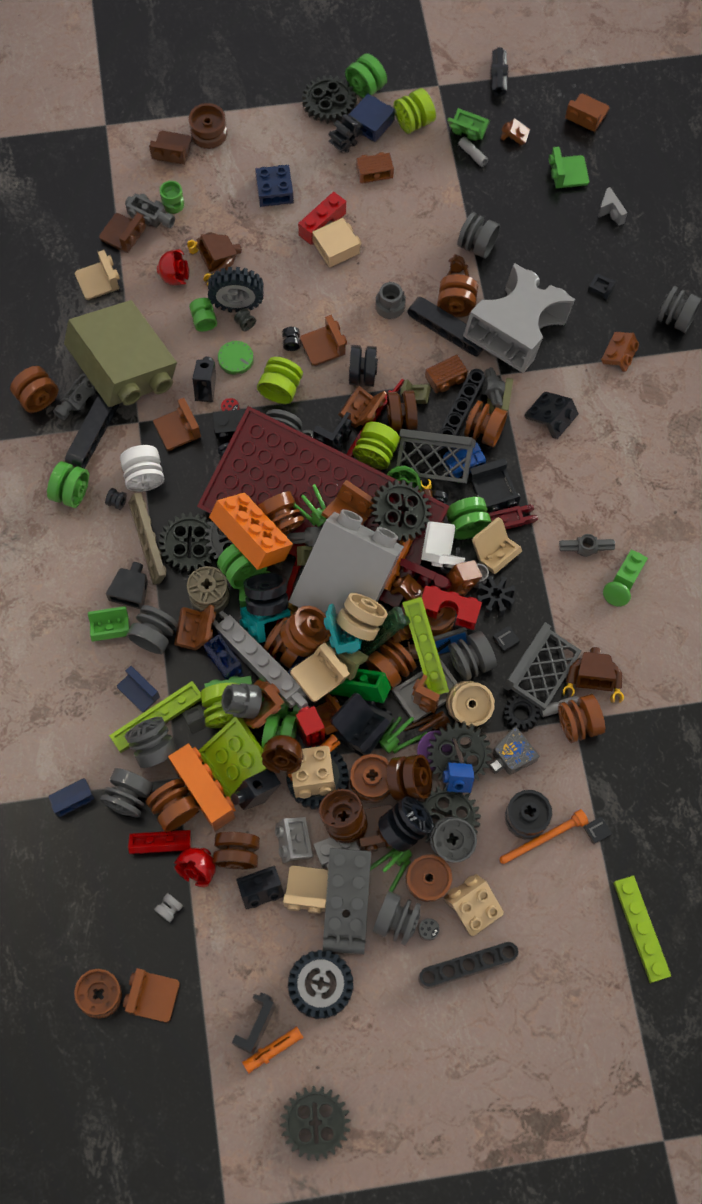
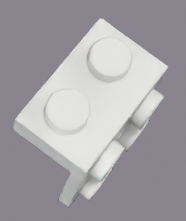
M431 521L427 523L421 560L432 562V566L443 567L444 564V567L453 568L455 564L465 562V558L451 555L455 525Z

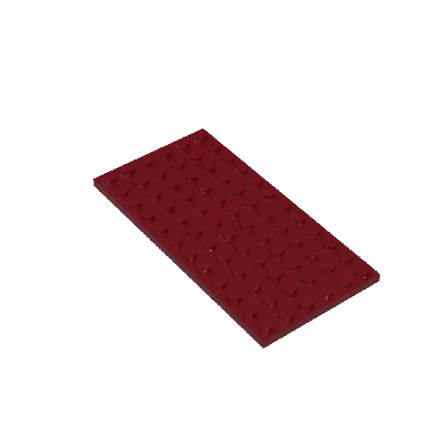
M248 406L197 507L211 514L217 500L241 493H246L258 506L277 494L290 491L296 505L311 516L312 511L301 496L305 495L315 509L320 507L322 510L312 487L313 484L316 485L327 507L337 497L342 484L346 480L371 497H376L374 493L377 490L380 491L379 487L382 485L386 486L388 481L393 484V481L396 479ZM424 494L422 496L423 499L429 498L425 504L431 505L427 512L432 513L427 519L431 522L442 523L450 506ZM389 496V501L395 504L394 498ZM407 499V503L413 507V502ZM388 515V520L394 523L393 517ZM304 517L305 522L291 533L305 532L306 528L317 527V525L313 526ZM370 517L363 524V526L373 531H376L379 525L378 523L372 524L376 519L375 517ZM406 518V522L412 525V521ZM426 530L421 531L422 534L419 537L416 536L405 557L406 560L421 565ZM293 544L289 554L297 557V547L306 545ZM402 566L399 570L401 578L408 574L403 571L404 568ZM384 589L379 600L398 609L404 596L400 592L392 595L390 591Z

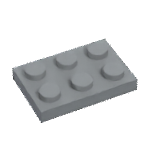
M440 659L450 690L457 684V681ZM423 671L392 690V693L407 715L414 718L413 723L431 713V711L428 713L421 710L419 705L413 703V686L418 678L422 679ZM448 692L440 694L437 709L446 703Z

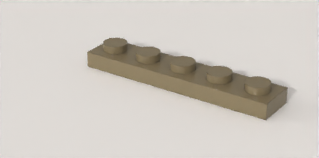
M134 493L128 502L152 583L153 585L160 584L166 576V567L162 563L161 551L156 544V534L151 527V518L146 511V502L143 500L141 493Z

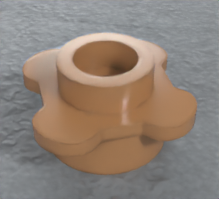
M409 641L408 647H405V649L412 656L413 660L418 659L415 644H410Z

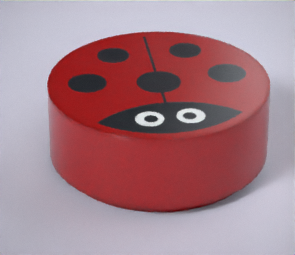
M233 398L225 399L221 403V411L239 410L238 401Z

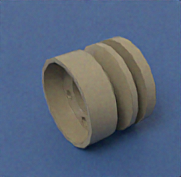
M210 566L200 567L192 572L187 581V590L194 609L202 612L211 604L214 605L216 614L223 611L228 605L230 598L225 575L219 569Z

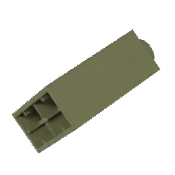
M132 300L68 319L64 345L108 407L120 403L131 405L137 402L142 395L151 392L162 394L173 385L172 378L177 361Z

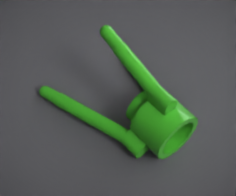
M313 484L312 487L322 510L320 507L315 509L305 495H302L301 498L311 509V516L296 504L293 508L299 509L301 514L313 526L321 527L327 520L321 515L326 506L319 490Z
M399 716L383 735L379 744L388 754L392 751L395 754L400 749L420 740L428 732L397 745L400 742L397 736L414 720L413 717H410L396 732L392 733L402 719Z
M393 848L389 853L370 866V871L390 857L392 860L383 868V872H386L395 863L399 866L403 864L389 889L390 892H393L406 867L411 863L409 858L412 856L410 850L400 852Z

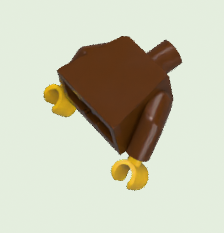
M212 232L201 234L196 242L194 240L187 242L190 254H195L199 250L209 272H213L212 274H215L217 270L221 272L222 268H225L227 271L228 267L234 264L236 255L242 252L241 245L232 244L227 235H218ZM205 274L203 277L204 282L209 280L212 274Z
M593 647L590 649V652H584L582 658H578L570 666L566 680L568 684L563 689V696L565 691L569 689L572 691L571 697H573L575 693L573 685L576 684V688L611 692L614 689V693L610 696V701L612 703L615 702V695L619 696V703L624 700V694L620 692V689H622V671L612 661V657L609 654H601L600 648Z

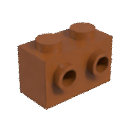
M475 560L455 564L445 576L451 580L452 587L446 590L442 588V590L446 592L453 591L464 597L483 577Z

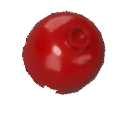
M180 249L165 252L160 257L157 266L158 275L169 285L186 284L185 279L188 280L189 278L188 262L183 260L182 255L185 254Z
M188 848L174 862L176 864L174 868L177 873L188 882L190 878L197 882L195 885L198 887H207L216 872V865L213 864L211 852L206 848Z

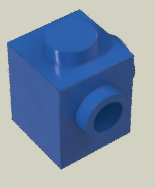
M448 762L447 771H443L442 777L443 783H446L447 791L471 793L474 782L472 764Z

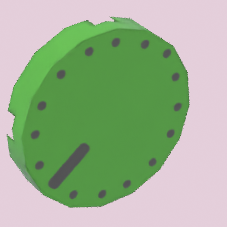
M228 342L218 352V362L221 369L231 375L245 373L253 364L252 349L244 342Z

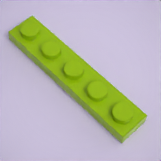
M422 597L402 602L423 675L427 676V688L439 695L449 692Z
M191 681L109 735L120 753L130 748L125 734L132 727L154 717H162L166 724L201 701V692L194 682Z
M631 876L615 881L616 892L649 982L653 983L671 977L635 877Z

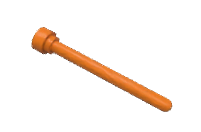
M582 809L574 812L570 820L501 856L499 859L500 863L506 864L574 826H585L589 823L586 814Z

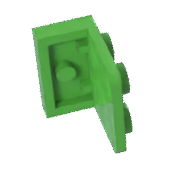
M458 108L454 119L448 118V123L453 133L457 135L463 133L468 135L467 137L473 141H477V139L482 141L489 120Z
M553 147L552 154L549 155V165L552 167L551 173L555 187L564 188L588 185L589 177L584 156L562 157L560 147Z

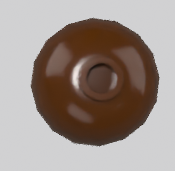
M276 735L270 738L263 747L261 755L262 764L268 770L275 773H280V770L287 771L286 774L297 772L301 767L303 758L300 743L287 735Z

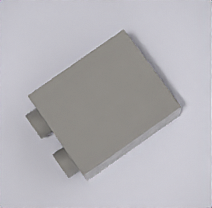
M343 509L340 514L334 512L325 521L289 602L299 608L308 605L316 607L325 615L329 604H334L337 616L340 610L345 608L344 603L350 593L362 594L378 602L404 546L397 543L398 536L386 528L377 527L376 531H373L361 525L362 517L352 511Z

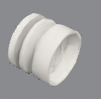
M138 445L125 450L120 455L125 485L128 490L135 492L148 491L159 487L164 482L159 453L154 446Z

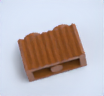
M379 152L376 155H362L356 158V168L361 184L392 179L394 177V166L390 152Z
M456 354L427 368L425 378L435 393L445 392L450 386L463 383L467 378L468 370Z

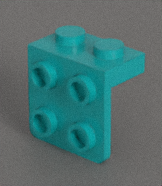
M329 604L326 618H324V625L326 630H330L331 633L329 637L331 647L336 649L337 654L345 652L350 654L358 651L361 648L362 639L342 631L336 621L337 613L334 604Z
M245 606L240 608V625L258 643L266 641L264 624L291 615V611L287 608L275 615L256 616L250 614Z

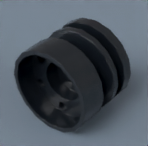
M409 796L404 797L399 803L395 804L378 821L379 830L383 838L391 847L400 852H406L418 843V840L429 834L434 826L431 815L425 806L417 799Z

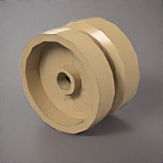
M350 593L344 603L345 608L340 610L336 618L338 625L354 637L367 641L374 640L380 630L379 626L383 624L388 615L387 611L378 602L365 595Z
M462 681L455 684L449 690L446 697V708L449 715L455 721L460 723L465 721L468 726L471 723L474 726L485 723L492 716L495 700L492 692L486 686L473 681Z

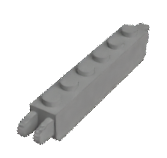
M220 611L219 616L222 621L218 623L214 620L211 624L217 630L220 638L259 678L263 679L264 682L273 683L279 689L280 693L278 695L283 699L288 708L291 709L295 705L300 709L309 707L308 702L304 699L306 694L295 679L231 615L228 616L223 611Z

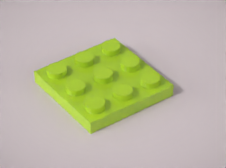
M234 717L198 750L203 762L207 763L211 769L214 779L219 781L226 797L229 796L230 799L231 794L236 791L244 780L267 769L262 764V747L243 719L239 717Z

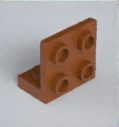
M185 398L177 400L179 407L176 408V411L153 420L167 451L201 437L199 426Z
M346 480L342 484L337 497L324 509L321 515L328 519L334 512L340 514L343 509L349 510L362 517L361 525H363L374 511L369 506L375 503L371 501L373 497Z

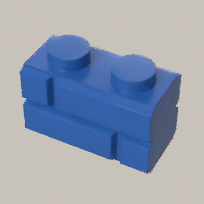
M477 442L472 451L470 468L486 464V458ZM461 449L455 454L460 461L466 458L467 450ZM447 451V452L445 453V455L443 456V459H444L447 455H449L451 452H450V451ZM454 456L445 461L449 469L458 464ZM460 466L452 473L455 478L463 476L464 471Z

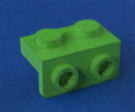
M126 606L88 612L92 642L127 636L130 622Z

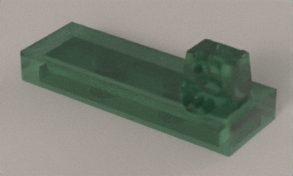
M395 606L387 613L388 615L383 624L379 626L380 630L374 640H362L361 647L364 654L371 655L400 629H404L406 625L410 624L409 617L404 615L401 607Z

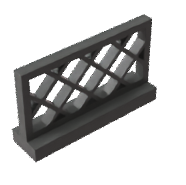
M400 429L399 436L401 437L396 467L402 466V463L408 459L413 466L411 468L418 473L420 478L467 484L472 451L475 448L476 440L471 437ZM406 442L412 443L415 447L409 454L405 451ZM425 445H430L433 451L425 457L420 449ZM443 447H447L451 453L442 459L438 451ZM461 449L467 450L466 458L460 461L455 454ZM419 452L423 459L414 464L410 457ZM436 454L440 462L432 467L428 459ZM454 456L458 464L449 469L445 461ZM426 462L430 469L424 474L420 473L417 467ZM443 464L447 472L442 476H438L435 469ZM460 466L464 471L462 479L455 478L452 473Z
M546 622L539 629L502 686L508 691L512 689L543 711L547 708L567 676L570 666L576 661L582 651L550 630L552 626ZM549 637L554 639L557 647L549 648L547 639ZM569 649L575 653L573 658H565L563 650ZM559 650L561 659L553 660L550 651ZM546 652L548 661L540 662L538 653ZM562 663L564 672L556 673L554 664ZM550 665L552 674L544 675L541 666ZM537 666L539 675L531 676L529 668ZM553 677L555 686L547 687L545 678ZM541 679L543 688L534 689L532 680ZM528 681L530 690H523L518 686L519 683ZM544 692L546 701L543 703L538 700L536 693Z

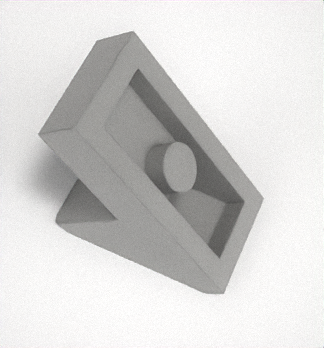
M609 187L606 190L598 217L610 213L611 218L619 226L625 223L627 211Z

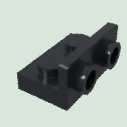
M246 409L213 412L215 435L219 434V437H229L230 433H234Z
M275 866L236 879L245 909L256 908L264 903L276 901L284 897V891Z

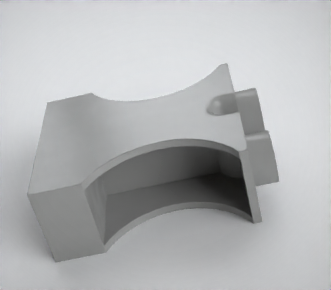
M515 263L505 288L507 296L496 300L482 299L470 312L463 336L524 373L534 361L543 339L540 329L549 325H565L575 299L569 296L563 289L549 285L544 290L539 289L540 279L537 274Z

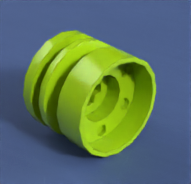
M419 88L408 96H403L394 101L393 108L395 109L396 119L400 127L407 134H411L415 130H419L421 126H427L436 120V110L433 101L423 88Z
M271 357L267 361L264 373L257 384V390L263 397L272 402L289 404L294 398L296 387L300 384L303 371L296 363L289 359Z
M372 421L367 422L360 434V439L353 449V455L358 461L374 469H386L400 442V436L385 424Z
M219 683L208 686L201 691L202 706L207 708L203 713L204 717H206L205 726L208 728H223L234 718L232 714H226L223 710L222 695L228 685L237 683Z

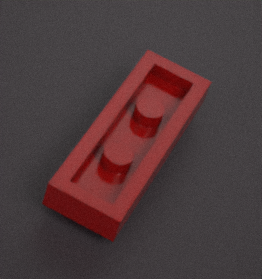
M191 830L132 833L129 835V854L184 851L191 848Z

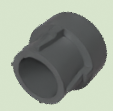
M389 281L383 284L377 293L375 308L377 313L383 318L394 319L403 314L406 296L401 286Z
M240 683V685H228L224 689L222 708L226 714H232L234 717L254 719L260 711L262 693L259 686Z

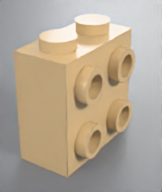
M343 218L312 232L313 243L329 268L360 254L361 241L358 236L353 234L351 225L346 223Z

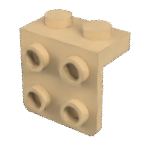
M105 250L98 252L99 263L75 272L86 300H91L119 289L117 280L120 277L117 270L112 269V266H114L110 255H106Z
M499 517L472 539L479 563L485 565L493 574H496L522 552L521 546L508 538L503 520Z
M326 643L320 645L313 655L290 671L291 676L312 702L318 701L339 686L350 674L347 666L339 661L334 650L328 647Z
M329 746L302 749L301 767L297 772L292 773L295 797L309 798L311 795L318 794L325 796L336 790Z
M291 866L289 868L286 894H284V907H288L287 909L291 911L306 909L309 913L320 914L321 911L325 912L328 870Z
M477 874L468 877L463 884L451 889L443 897L446 903L456 911L465 929L471 936L476 935L503 915V910L489 885Z

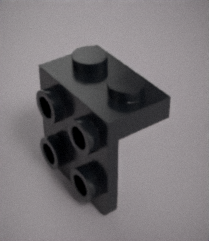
M544 392L525 413V417L528 420L547 425L552 438L558 439L579 413L572 398Z
M346 412L333 433L316 426L313 430V438L340 451L343 446L342 442L345 438L348 439L352 432V429H350L352 423L351 413Z
M354 693L331 718L332 725L348 744L362 752L369 749L376 738L390 724L387 718L374 713L358 693Z

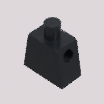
M205 356L202 360H196L192 379L195 401L213 402L216 383L215 362L211 357ZM202 382H207L206 386H203Z
M133 562L130 570L119 569L106 592L109 601L141 609L145 604L148 586L147 576L141 573L143 569L141 563Z
M265 769L244 780L236 791L231 794V801L234 805H240L243 810L261 805L276 791L281 782L274 772Z

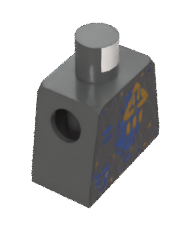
M514 727L494 748L492 754L496 759L489 766L495 774L504 768L509 775H512L537 762L540 756L519 729Z

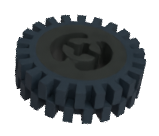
M333 750L330 754L335 789H347L349 782L347 764L343 761V757L340 754L338 755L336 750ZM287 774L288 789L296 802L301 803L305 808L308 806L312 810L319 808L325 796L318 794L311 795L309 798H296L293 782Z

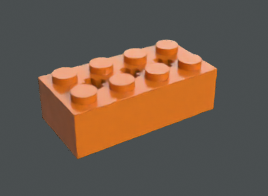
M246 493L217 500L209 516L257 570L285 561L293 546V543L287 536L280 531L274 522L264 514Z
M188 743L169 755L168 758L214 831H217L235 819L234 812L236 810L229 796H223L225 793L217 779L213 781L214 776L207 763L202 764V756L197 748H192Z

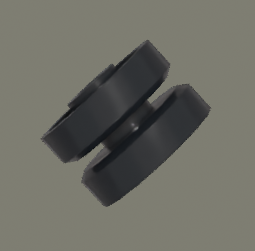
M351 345L349 385L358 386L362 374L364 375V385L374 387L378 366V358H376L377 346H367L365 357H362V347L360 345Z
M259 573L250 576L244 581V592L247 596L245 598L246 608L250 614L270 616L281 613L288 608L286 577L282 574Z
M523 790L516 793L510 800L505 812V823L509 831L521 839H534L540 836L546 830L552 818V806L548 798L535 790Z

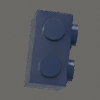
M367 94L349 114L363 124V128H361L363 131L362 135L375 143L395 121V109L370 94Z
M289 165L255 168L260 207L294 203Z

